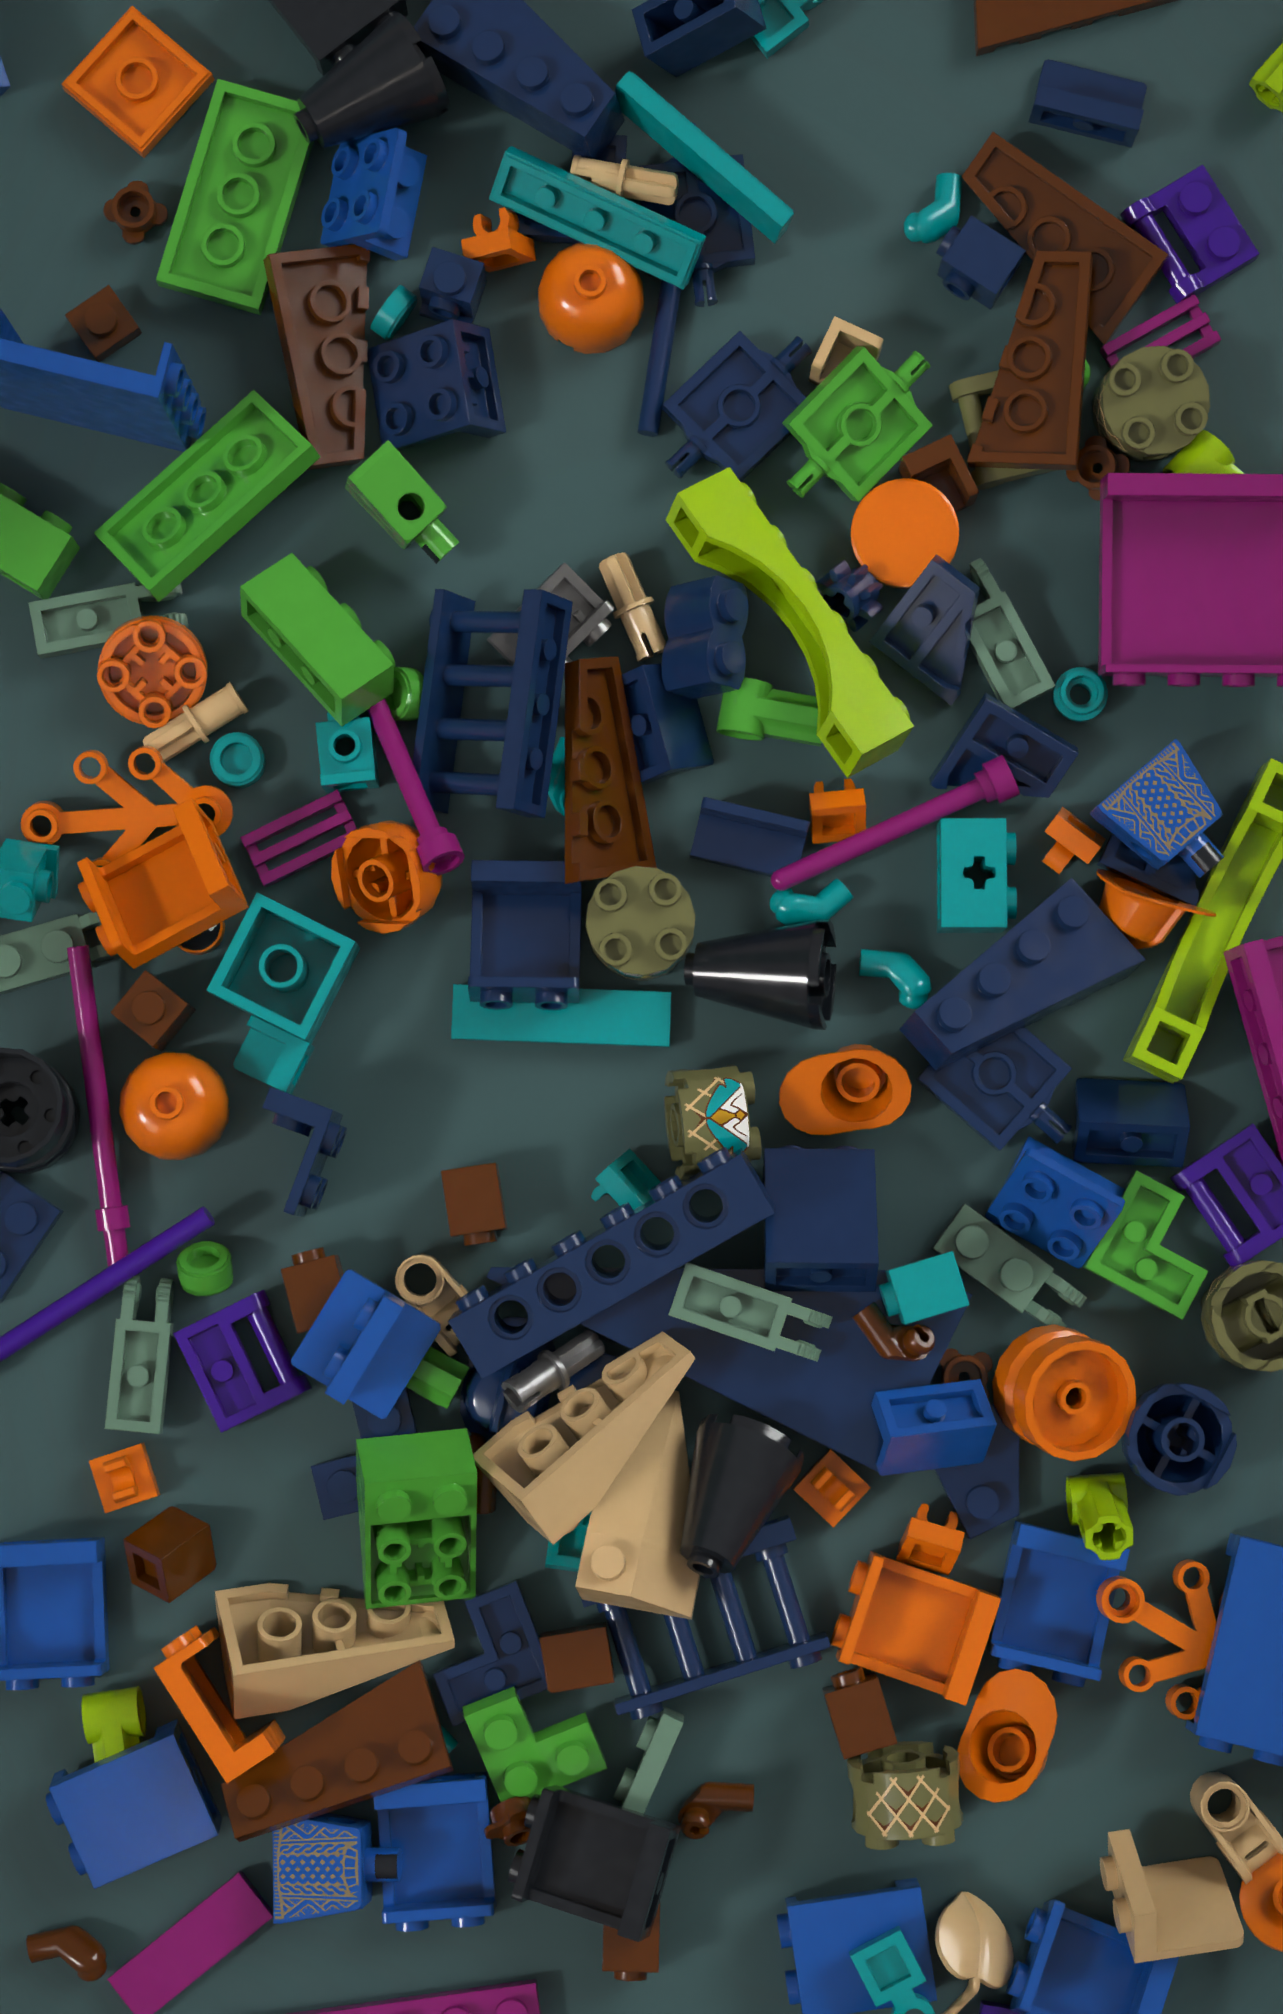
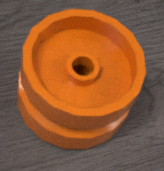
M1056 1324L1032 1328L1014 1339L1000 1357L992 1381L994 1406L1003 1424L1021 1439L1036 1445L1051 1456L1073 1462L1096 1458L1115 1446L1125 1433L1131 1413L1136 1407L1135 1379L1126 1360L1110 1346L1091 1339L1077 1330Z

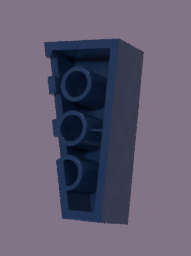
M432 0L414 26L422 39L415 44L420 48L425 58L432 57L441 74L582 157L598 160L625 121L616 93L523 0Z
M1071 878L914 1011L899 1030L935 1070H938L996 1042L999 1038L1020 1028L1023 1029L1041 1020L1050 1013L1083 1000L1090 994L1108 985L1111 986L1126 979L1146 959L1075 880Z

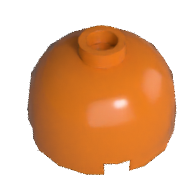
M582 242L576 243L559 251L544 270L538 288L540 317L549 335L558 341L559 339L563 344L573 347L574 351L583 354L606 353L624 344L638 325L644 311L643 281L636 268L629 265L628 262L613 251L598 245L584 244Z
M392 820L365 825L347 834L344 837L346 839L343 846L334 852L331 880L337 899L344 910L352 907L354 912L363 919L357 923L367 930L381 934L400 931L414 924L432 909L442 886V875L437 876L436 874L423 871L416 850L419 845L417 838L420 834L415 827ZM432 862L429 865L430 871L434 869L435 863Z
M164 1052L145 1059L129 1073L120 1092L119 1114L126 1134L140 1150L162 1160H184L204 1154L221 1138L229 1121V1097L224 1079L208 1062L189 1053Z

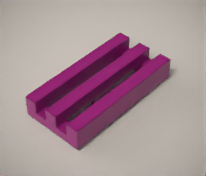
M1193 294L1103 345L1100 353L1109 368H1111L1119 361L1116 355L1118 352L1187 313L1191 318L1189 322L1145 347H1169L1198 330L1202 339L1182 349L1194 359L1218 345L1222 339L1217 331L1212 330L1209 325L1211 321L1206 312L1202 313L1198 306L1200 302L1196 295Z
M337 789L240 837L259 874L263 886L267 888L334 855L335 850L343 846L346 839L344 837L357 829ZM335 807L337 814L259 851L258 844ZM341 825L344 826L346 834L269 871L266 862Z

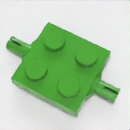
M856 346L782 422L802 445L808 461L795 475L786 481L790 488H794L793 491L798 496L804 498L805 494L825 476L832 479L850 500L859 502L933 426L917 408L912 393L909 390V387L931 367L928 361H924V356L917 351H913L912 355L895 372H892L882 367L865 347Z

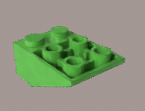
M467 1428L356 1439V1482L366 1609L465 1599L476 1596L477 1469Z

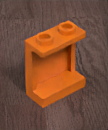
M192 798L172 808L179 824L177 827L105 866L97 867L88 857L77 862L84 879L83 882L78 884L79 892L88 908L93 913L97 912L101 921V925L95 928L99 941L111 957L118 954L133 969L249 908L212 820Z
M870 1551L867 1563L860 1560L857 1561L850 1579L848 1592L856 1594L850 1614L848 1616L840 1613L833 1630L830 1645L838 1647L836 1653L838 1662L847 1665L851 1663L941 1694L947 1700L966 1706L1001 1598L994 1593Z
M196 1625L161 1649L166 1659L155 1666L154 1670L228 1784L273 1754L287 1737L275 1719L246 1737L195 1656L196 1653L217 1639L220 1634L215 1626L202 1634Z

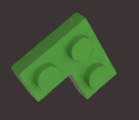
M1135 1170L1131 1174L1121 1197L1125 1200L1121 1213L1086 1260L1083 1268L1179 1320H1183L1208 1273V1270L1160 1245L1185 1196Z
M514 1686L462 1707L464 1718L500 1802L513 1797L525 1796L532 1799L535 1794L541 1795L545 1787L553 1785L563 1787L607 1769L604 1755L586 1712L533 1732Z

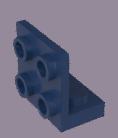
M451 319L368 349L367 357L382 445L389 440L398 451L456 432L486 438L506 433L489 328Z
M270 1087L262 1108L275 1113L272 1124L309 1137L312 1127H315L283 1211L294 1216L305 1217L308 1208L317 1210L321 1203L328 1179L320 1177L327 1157L337 1158L343 1145L347 1128L340 1125L343 1117L342 1114Z

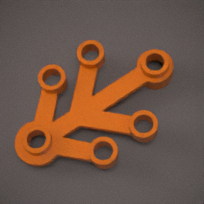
M141 746L131 753L128 759L129 771L139 780L152 779L177 803L155 805L109 766L108 760L103 753L97 750H86L74 761L73 771L76 778L85 784H96L122 807L63 811L58 804L52 801H38L23 813L21 830L28 841L50 845L57 842L63 834L125 830L103 857L92 861L96 866H105L140 847L156 827L178 826L179 824L172 808L190 798L197 805L205 803L213 807L215 818L212 822L218 836L222 835L230 826L233 819V806L227 794L218 787L212 785L191 786L163 762L160 752L152 746ZM147 753L154 758L155 768L152 772H142L138 769L136 758L139 754ZM92 757L99 762L101 767L99 775L92 777L83 772L81 766L84 758ZM39 815L47 817L52 825L50 833L39 834L33 827V819Z
M1191 1559L1183 1560L1175 1566L1172 1575L1175 1586L1185 1593L1194 1630L1147 1603L1141 1587L1126 1577L1113 1576L1106 1579L1099 1586L1096 1594V1603L1099 1611L1106 1618L1122 1624L1134 1620L1183 1649L1150 1660H1145L1138 1656L1126 1658L1121 1663L1118 1674L1121 1683L1128 1689L1139 1693L1145 1692L1156 1682L1206 1668L1216 1627V1619L1207 1588L1210 1583V1574L1202 1563ZM1196 1567L1199 1572V1580L1194 1586L1187 1587L1183 1581L1184 1573L1187 1569ZM1122 1588L1126 1595L1125 1602L1118 1608H1112L1109 1603V1596L1113 1590ZM1223 1593L1219 1599V1607L1221 1605ZM1136 1665H1143L1145 1668L1144 1679L1138 1684H1132L1129 1679L1130 1670ZM1182 1683L1172 1686L1165 1698L1166 1707L1169 1712L1183 1720L1195 1718L1202 1687L1195 1689ZM1184 1692H1189L1192 1696L1191 1706L1185 1711H1179L1176 1707L1177 1697Z

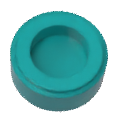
M399 285L378 311L370 329L385 340L393 338L415 308L418 301L416 299L417 296L403 285Z
M232 732L219 738L213 745L210 752V766L215 776L226 786L246 788L256 783L263 775L266 757L262 747L252 736L242 732Z

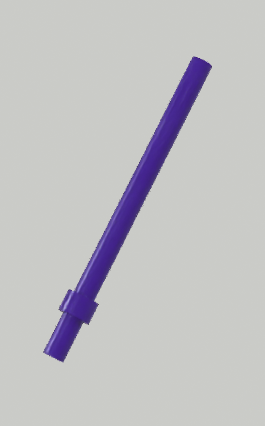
M202 1206L0 1336V1363L214 1226L215 1222L209 1211Z

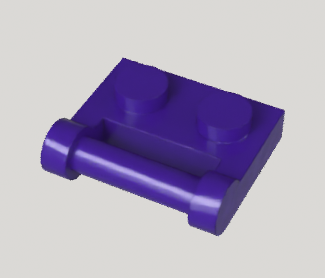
M1203 164L1149 197L1136 201L1120 214L1127 226L1132 229L1135 228L1137 233L1169 255L1161 267V271L1172 286L1169 293L1176 304L1193 294L1197 296L1254 262L1260 254ZM1161 212L1165 214L1200 269L1199 272L1189 274L1154 219V216Z
M1253 1123L1170 1177L1179 1192L1182 1190L1186 1191L1227 1251L1223 1254V1257L1230 1267L1245 1263L1283 1237V1166ZM1214 1169H1217L1259 1230L1247 1239H1244L1203 1179L1205 1175Z
M265 1290L256 1292L173 1333L221 1433L312 1389L306 1374L299 1375L297 1368L291 1364L292 1358L267 1307L271 1305V1302ZM245 1317L248 1318L280 1386L265 1392L233 1323Z

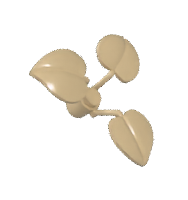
M958 1892L954 1900L942 1910L938 1918L935 1930V1945L937 1953L946 1969L955 1977L962 1980L969 1979L965 1991L943 2014H958L978 1993L980 1983L991 1989L1001 1988L1007 1983L1013 1969L1014 1955L1012 1943L998 1915L977 1896L969 1892Z

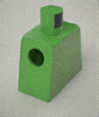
M389 440L348 477L345 489L402 549L405 550L415 541L437 564L459 543V540L439 520L447 509L445 503ZM403 502L413 503L420 510V517L415 520H406L399 513L398 505Z

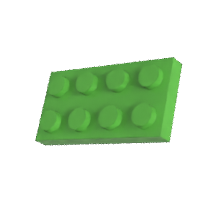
M217 79L156 277L158 286L254 314H262L269 291L263 260L268 254L280 253L314 143V141L308 143L296 124L293 114L300 111L297 101Z
M253 390L99 527L94 534L147 591L160 602L320 458V455L308 440Z

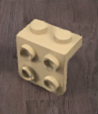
M1130 1829L1108 1832V1856L1100 1857L1102 1881L1105 1890L1113 1892L1115 1898L1113 1899V1913L1119 1934L1126 1933L1135 1963L1233 1949L1243 1944L1244 1930L1218 1859L1207 1856L1142 1866Z

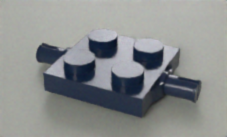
M743 154L730 155L744 167ZM674 157L664 163L637 166L673 172L678 175L679 187L674 204L664 205L640 200V205L706 236L691 275L695 295L694 303L695 306L704 307L703 286H705L708 306L717 304L714 273L724 268L755 265L751 223Z
M741 331L735 334L663 403V411L683 430L688 441L669 460L665 461L671 471L674 470V474L681 479L693 465L704 457L706 460L717 464L722 470L730 467L739 481L742 482L791 434L782 422L805 400L806 396L796 387L790 372L808 355L812 354L810 347L806 343L803 345V340L796 336L782 352L773 357L771 354L759 350Z
M1026 1028L1013 1031L999 1038L996 1042L938 1070H935L929 1064L916 1079L997 1151H1001L1018 1130L1032 1124V1122L1054 1140L1056 1144L1072 1128L1071 1125H1068L1047 1106L1050 1103L1054 1089L1072 1068Z

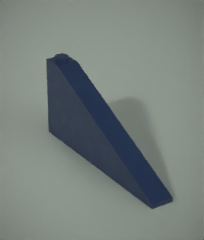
M491 1267L487 1278L503 1285L507 1282L503 1274L512 1267ZM601 1268V1269H603V1270H605V1271H608V1272H614V1271L620 1270L621 1268ZM684 1269L673 1270L580 1324L630 1349H634L663 1331L691 1351L695 1357L694 1362L684 1376L878 1472L876 1463L884 1441L871 1406L875 1392L929 1385L967 1306L906 1324L910 1326L924 1324L935 1335L934 1348L926 1358L915 1362L882 1358L852 1318L869 1304L875 1302L890 1324L903 1325L900 1323L898 1314L891 1317L888 1316L882 1300L879 1285L888 1282L885 1274L886 1270H878L876 1292L772 1291L793 1298L792 1303L833 1317L829 1329L825 1327L819 1329L805 1324L803 1320L796 1317L786 1316L780 1336L794 1341L800 1339L814 1344L817 1349L821 1350L818 1362L778 1348L774 1352L669 1316L668 1314ZM708 1269L764 1288V1269ZM554 1273L547 1278L546 1285L548 1291L554 1297L568 1299L576 1294V1284L569 1275ZM966 1292L968 1301H970L972 1294Z

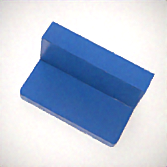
M981 1379L875 1392L871 1404L884 1441L876 1463L879 1475L881 1476L981 1463L985 1459L997 1426Z

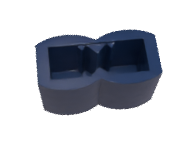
M715 575L671 586L664 610L665 627L669 638L664 647L661 664L665 691L690 699H697L739 690L746 668V654L742 635L747 625L749 610L747 591L743 583Z

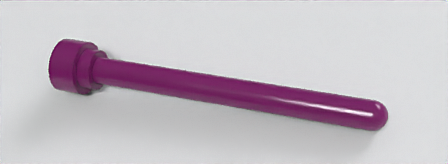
M384 698L369 708L367 712L420 834L417 838L419 845L416 850L422 869L437 876L448 873L464 861L465 855L456 835L449 833L447 828L440 827L387 701ZM433 862L435 863V867L432 871H430L429 865Z
M1000 755L983 763V770L974 773L975 779L776 870L771 876L772 886L779 891L787 890L983 799L987 803L997 799L1000 804L1020 795L1016 781L1003 755Z

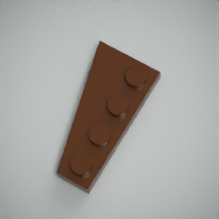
M974 0L976 56L994 52L996 47L1019 42V44L1041 39V36L1046 33L1068 27L1074 30L1092 25L1093 20L1115 14L1124 16L1178 0Z
M995 132L991 133L962 175L964 181L1021 248L1026 250V254L1032 261H1034L1037 251L1092 253L1093 264L1088 326L1104 345L1107 344L1166 262L1169 255Z
M352 244L268 254L263 261L299 433L313 445L320 455V458L307 470L358 464L364 459L366 390L363 389V379L368 340H365V313L369 309V287H366L367 264L370 262V250Z
M1036 252L1015 315L1016 321L1008 345H1005L999 363L1000 369L991 397L988 396L981 417L982 424L976 442L972 444L967 459L969 467L1078 470L1093 264L1091 252Z
M619 656L578 659L565 663V884L605 879L614 872L633 866L657 868Z
M420 1660L284 1744L273 1754L228 1784L226 1782L222 1783L221 1787L235 1839L238 1842H242L454 1771L423 1664Z

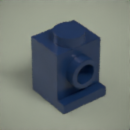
M432 247L419 285L422 299L419 315L439 322L455 319L473 324L487 283L484 263Z

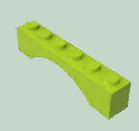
M728 467L678 492L665 520L693 560L698 564L717 570L737 582L743 583L768 604L792 632L806 657L815 684L818 706L817 736L845 776L849 778L898 751L914 727L910 721L906 706L900 699L893 697L880 679L874 661L867 654L860 651L848 634V629L842 616L838 612L831 610L817 590V584L812 574L806 568L799 565L787 548L782 532L775 525H771L759 509L750 487L740 482L732 469Z
M1272 758L1259 768L1220 851L1224 858L1212 868L1196 904L1197 907L1216 913V917L1191 913L1123 1058V1061L1170 1083L1183 1079L1205 1032L1212 1009L1228 972L1223 952L1240 945L1252 917L1283 859V763Z

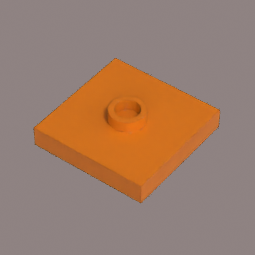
M131 6L61 85L64 91L140 156L145 158L214 81V77L208 69L134 6Z

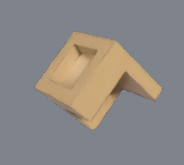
M834 316L811 365L809 382L819 385L856 346L865 347L877 361L880 356L883 338Z

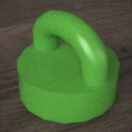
M394 667L393 693L385 697L395 721L410 722L418 720L424 675L417 669Z
M212 1241L193 1243L184 1248L177 1257L178 1278L182 1289L186 1293L195 1296H212L222 1293L233 1283L231 1254L229 1249L222 1244Z

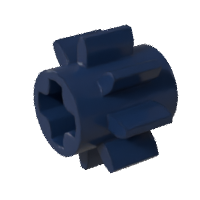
M843 560L830 569V573H827L816 582L817 588L822 591L820 594L831 610L838 612L853 632L858 631L868 623V620H871L883 610V606L876 601L883 585L878 583V580L868 572L866 564L850 570L849 564Z

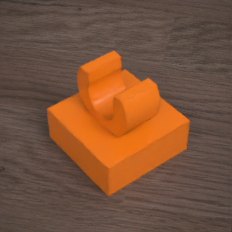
M505 207L499 208L500 224L495 231H492L490 218L477 214L473 219V230L476 236L461 240L463 256L484 263L485 271L489 273L536 261L534 239L518 232L519 219L517 214Z
M851 778L844 779V790L824 792L823 781H818L814 785V793H809L812 844L839 842L866 829L864 788L855 789V784Z
M1062 807L1044 831L1055 839L1056 842L1045 855L1042 862L1058 874L1062 872L1074 855L1089 864L1106 839Z
M144 1443L89 1460L105 1513L161 1495Z
M829 1449L792 1489L834 1528L871 1487L836 1453Z
M923 1503L918 1508L915 1517H911L900 1540L896 1560L949 1576L961 1552L965 1532L956 1530L958 1526V1515L956 1512L950 1511L944 1526L928 1522L929 1505Z

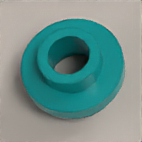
M1076 667L1069 669L1059 677L1053 689L1055 707L1062 716L1071 721H1089L1098 716L1107 703L1108 690L1105 681L1101 676H1098L1097 672L1089 668ZM1072 688H1085L1089 693V701L1082 705L1074 703L1070 697Z

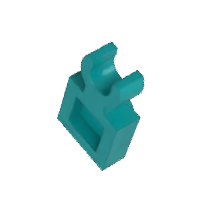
M899 1925L849 1951V1955L876 2008L891 2000L893 2003L891 2014H905L910 2009H919L924 2014H935L930 2001L913 1990L916 1986L926 1982V1978Z

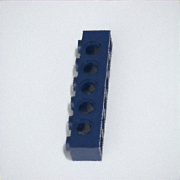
M723 1147L711 1153L697 1163L701 1172L681 1182L678 1175L662 1181L648 1191L652 1200L634 1210L629 1202L615 1208L600 1218L604 1226L603 1228L587 1237H584L581 1230H578L552 1245L551 1247L555 1255L536 1265L531 1257L506 1271L503 1275L507 1282L488 1293L485 1286L482 1285L457 1299L455 1303L459 1310L453 1313L448 1322L481 1379L774 1214L775 1204L743 1149L741 1148L730 1154L727 1148ZM702 1189L713 1190L720 1196L723 1207L714 1216H701L692 1208V1195ZM653 1217L664 1218L672 1225L674 1236L665 1244H654L644 1236L643 1223ZM603 1245H613L622 1251L625 1257V1265L618 1271H605L595 1261V1250ZM554 1273L569 1275L576 1284V1294L568 1299L554 1297L548 1291L546 1285L547 1278ZM508 1300L521 1303L527 1310L528 1321L521 1326L507 1325L500 1318L499 1305Z

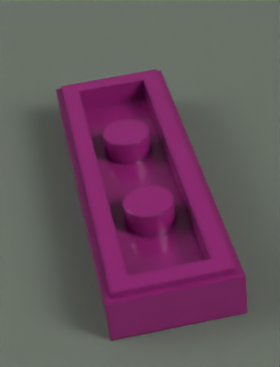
M240 1870L111 1974L107 1980L133 2014H154L273 1918V1910L242 1870Z

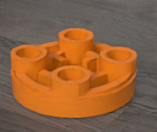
M894 479L875 487L859 503L852 519L851 543L860 566L866 564L868 572L879 583L893 588L909 589L936 554L950 564L958 547L959 523L952 504L936 487L917 479Z
M141 616L123 623L108 637L99 657L97 680L105 699L117 713L132 722L149 728H160L184 713L182 709L184 705L187 704L190 709L198 704L205 690L208 665L201 643L183 624L163 616Z

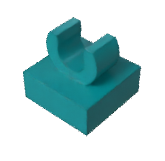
M629 1148L595 1178L599 1185L593 1190L591 1198L596 1202L608 1193L619 1206L629 1202L634 1210L652 1200L648 1191L661 1183V1181Z

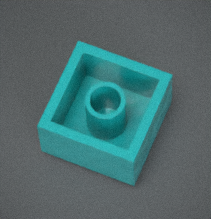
M257 892L206 991L312 1044L360 950V946L356 941Z

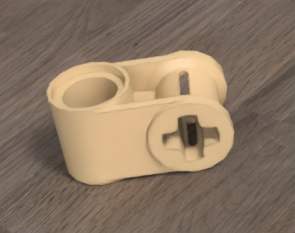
M424 1253L412 1255L405 1259L397 1269L395 1276L396 1289L405 1302L441 1324V1330L436 1336L435 1341L450 1357H453L458 1353L456 1346L460 1344V1341L453 1329L448 1330L446 1326L449 1324L448 1320L453 1313L459 1310L455 1301L469 1291L462 1284L459 1285L435 1257ZM423 1263L434 1270L437 1281L435 1288L431 1292L420 1295L413 1293L408 1288L405 1275L410 1266Z
M1208 1772L1201 1775L1193 1783L1190 1791V1802L1194 1811L1217 1841L1215 1844L1245 1884L1253 1880L1252 1872L1276 1854L1283 1855V1838L1265 1814L1258 1810L1247 1793L1228 1775L1221 1772ZM1220 1789L1230 1790L1232 1801L1229 1808L1220 1814L1209 1813L1208 1801L1210 1796Z

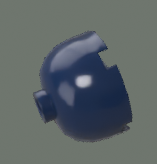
M1183 1382L1161 1384L1139 1395L1126 1431L1121 1437L1122 1452L1131 1470L1150 1487L1176 1496L1189 1495L1187 1493H1195L1217 1484L1231 1467L1237 1447L1236 1433L1232 1432V1423L1228 1417L1230 1413L1226 1405L1211 1391Z

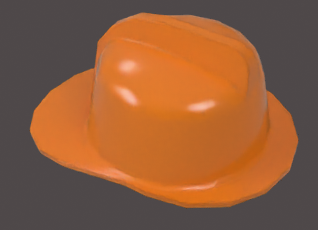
M1098 869L1096 875L1105 882L1099 908L1136 949L1153 948L1162 943L1186 911L1216 917V913L1168 898L1109 870Z
M852 1044L842 1047L834 1053L817 1055L800 1061L788 1071L780 1085L779 1105L784 1118L796 1129L811 1135H832L862 1129H874L889 1125L903 1115L911 1100L912 1084L907 1070L896 1058L870 1045Z
M1020 1669L1001 1671L986 1681L976 1698L969 1720L960 1738L957 1752L959 1753L960 1761L959 1775L965 1787L980 1799L994 1803L1012 1801L1027 1792L1045 1768L1048 1750L1055 1734L1058 1715L1054 1696L1047 1684L1034 1673Z

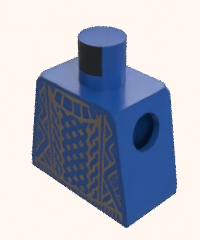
M1177 739L1173 740L1089 813L1099 824L1157 870L1179 854L1200 878L1224 858V855L1204 834V831L1218 820L1223 813Z
M326 1813L272 1831L273 1924H283L363 1909L372 1901V1882L401 1881L403 1872L401 1847H372L371 1821L366 1819Z

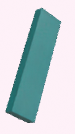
M628 71L615 88L622 113L775 244L787 231L793 218L794 210L634 72Z
M510 146L503 155L489 196V200L579 242L598 245L611 250L628 262L629 265L681 289H684L689 283L706 239L705 235L513 146Z
M453 984L451 1039L669 1048L671 992L580 989L579 1003H568V1007L562 1010H542L536 1008L535 1003L513 1002L511 1008L495 1010L481 1007L480 1002H470L468 985Z

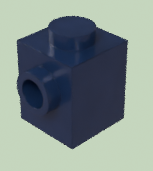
M971 215L962 230L953 226L941 242L936 254L942 257L937 275L944 279L942 282L944 287L958 298L969 300L972 297L991 310L1020 267L1026 250Z

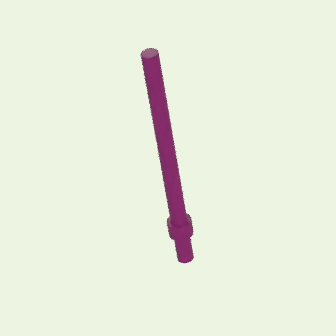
M89 945L68 947L67 954L100 1208L95 1209L97 1231H103L107 1265L109 1267L128 1255L125 1228L130 1227L128 1205H122L90 950Z

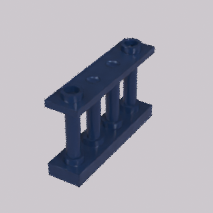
M435 589L433 609L429 618L430 633L413 754L414 767L432 809L437 813L448 814L450 794L497 796V809L528 818H545L573 602L542 589H524L521 611H474L476 601L445 589ZM471 633H518L514 665H467ZM464 686L511 687L507 719L460 718ZM457 740L504 742L500 773L453 772Z
M788 1515L767 1521L742 1556L754 1553L757 1562L763 1561L788 1640L786 1644L756 1652L732 1573H719L718 1577L710 1578L735 1660L704 1670L688 1619L663 1615L683 1677L651 1687L627 1609L625 1607L582 1600L584 1608L596 1604L598 1613H605L630 1694L615 1698L614 1705L617 1715L630 1712L632 1720L645 1718L663 1711L662 1701L783 1662L789 1661L790 1668L795 1669L822 1660L820 1651L831 1647L825 1631L809 1636L784 1554L789 1552L786 1543L797 1540Z

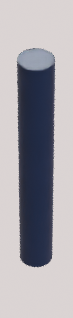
M661 280L637 430V433L650 437L659 435L682 290L664 280Z

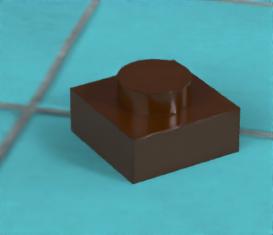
M107 285L65 314L67 320L97 362L103 361L142 334L140 328L110 285Z

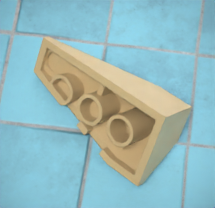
M662 1331L606 1364L602 1371V1378L589 1386L576 1390L572 1384L565 1390L557 1393L560 1403L534 1418L529 1411H526L511 1420L473 1454L475 1465L525 1521L554 1545L565 1534L573 1531L580 1521L596 1508L694 1362L695 1357L691 1351Z
M679 1391L672 1393L596 1508L591 1512L575 1585L582 1600L692 1620L700 1574L695 1573L687 1566L688 1560L680 1552L690 1472Z
M265 1583L215 1591L224 1674L234 1719L290 1711L403 1668L419 1660L421 1661L455 1648V1639L444 1601L366 1609L365 1599L340 1597V1589L321 1588L320 1595L289 1592V1584Z

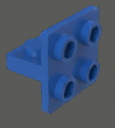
M396 127L340 144L331 165L333 180L329 200L325 204L321 215L323 230L320 242L322 245L334 247L352 243L395 261L408 257L427 155L405 146L407 139L406 131Z
M1028 1136L1017 1154L1004 1185L990 1204L985 1217L1008 1232L1050 1253L1057 1259L1075 1268H1081L1121 1213L1125 1204V1200L1121 1198L1124 1188Z
M347 1269L293 1355L291 1364L326 1385L325 1394L343 1405L349 1399L378 1418L385 1419L441 1330V1324L356 1271Z

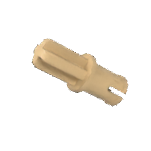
M574 155L570 169L571 174L623 198L671 205L674 204L678 193L679 180L677 174L631 166L629 159H622L620 164Z
M622 552L607 557L599 563V569L617 609L613 612L614 618H621L637 655V661L640 662L653 657L645 636H647L653 652L662 653L666 641L650 606L654 602L653 597H646L629 555Z
M229 682L225 687L190 709L187 704L182 707L184 713L144 737L143 745L156 748L162 755L163 762L165 763L200 740L206 744L210 741L208 735L241 714H246L249 710L232 683Z

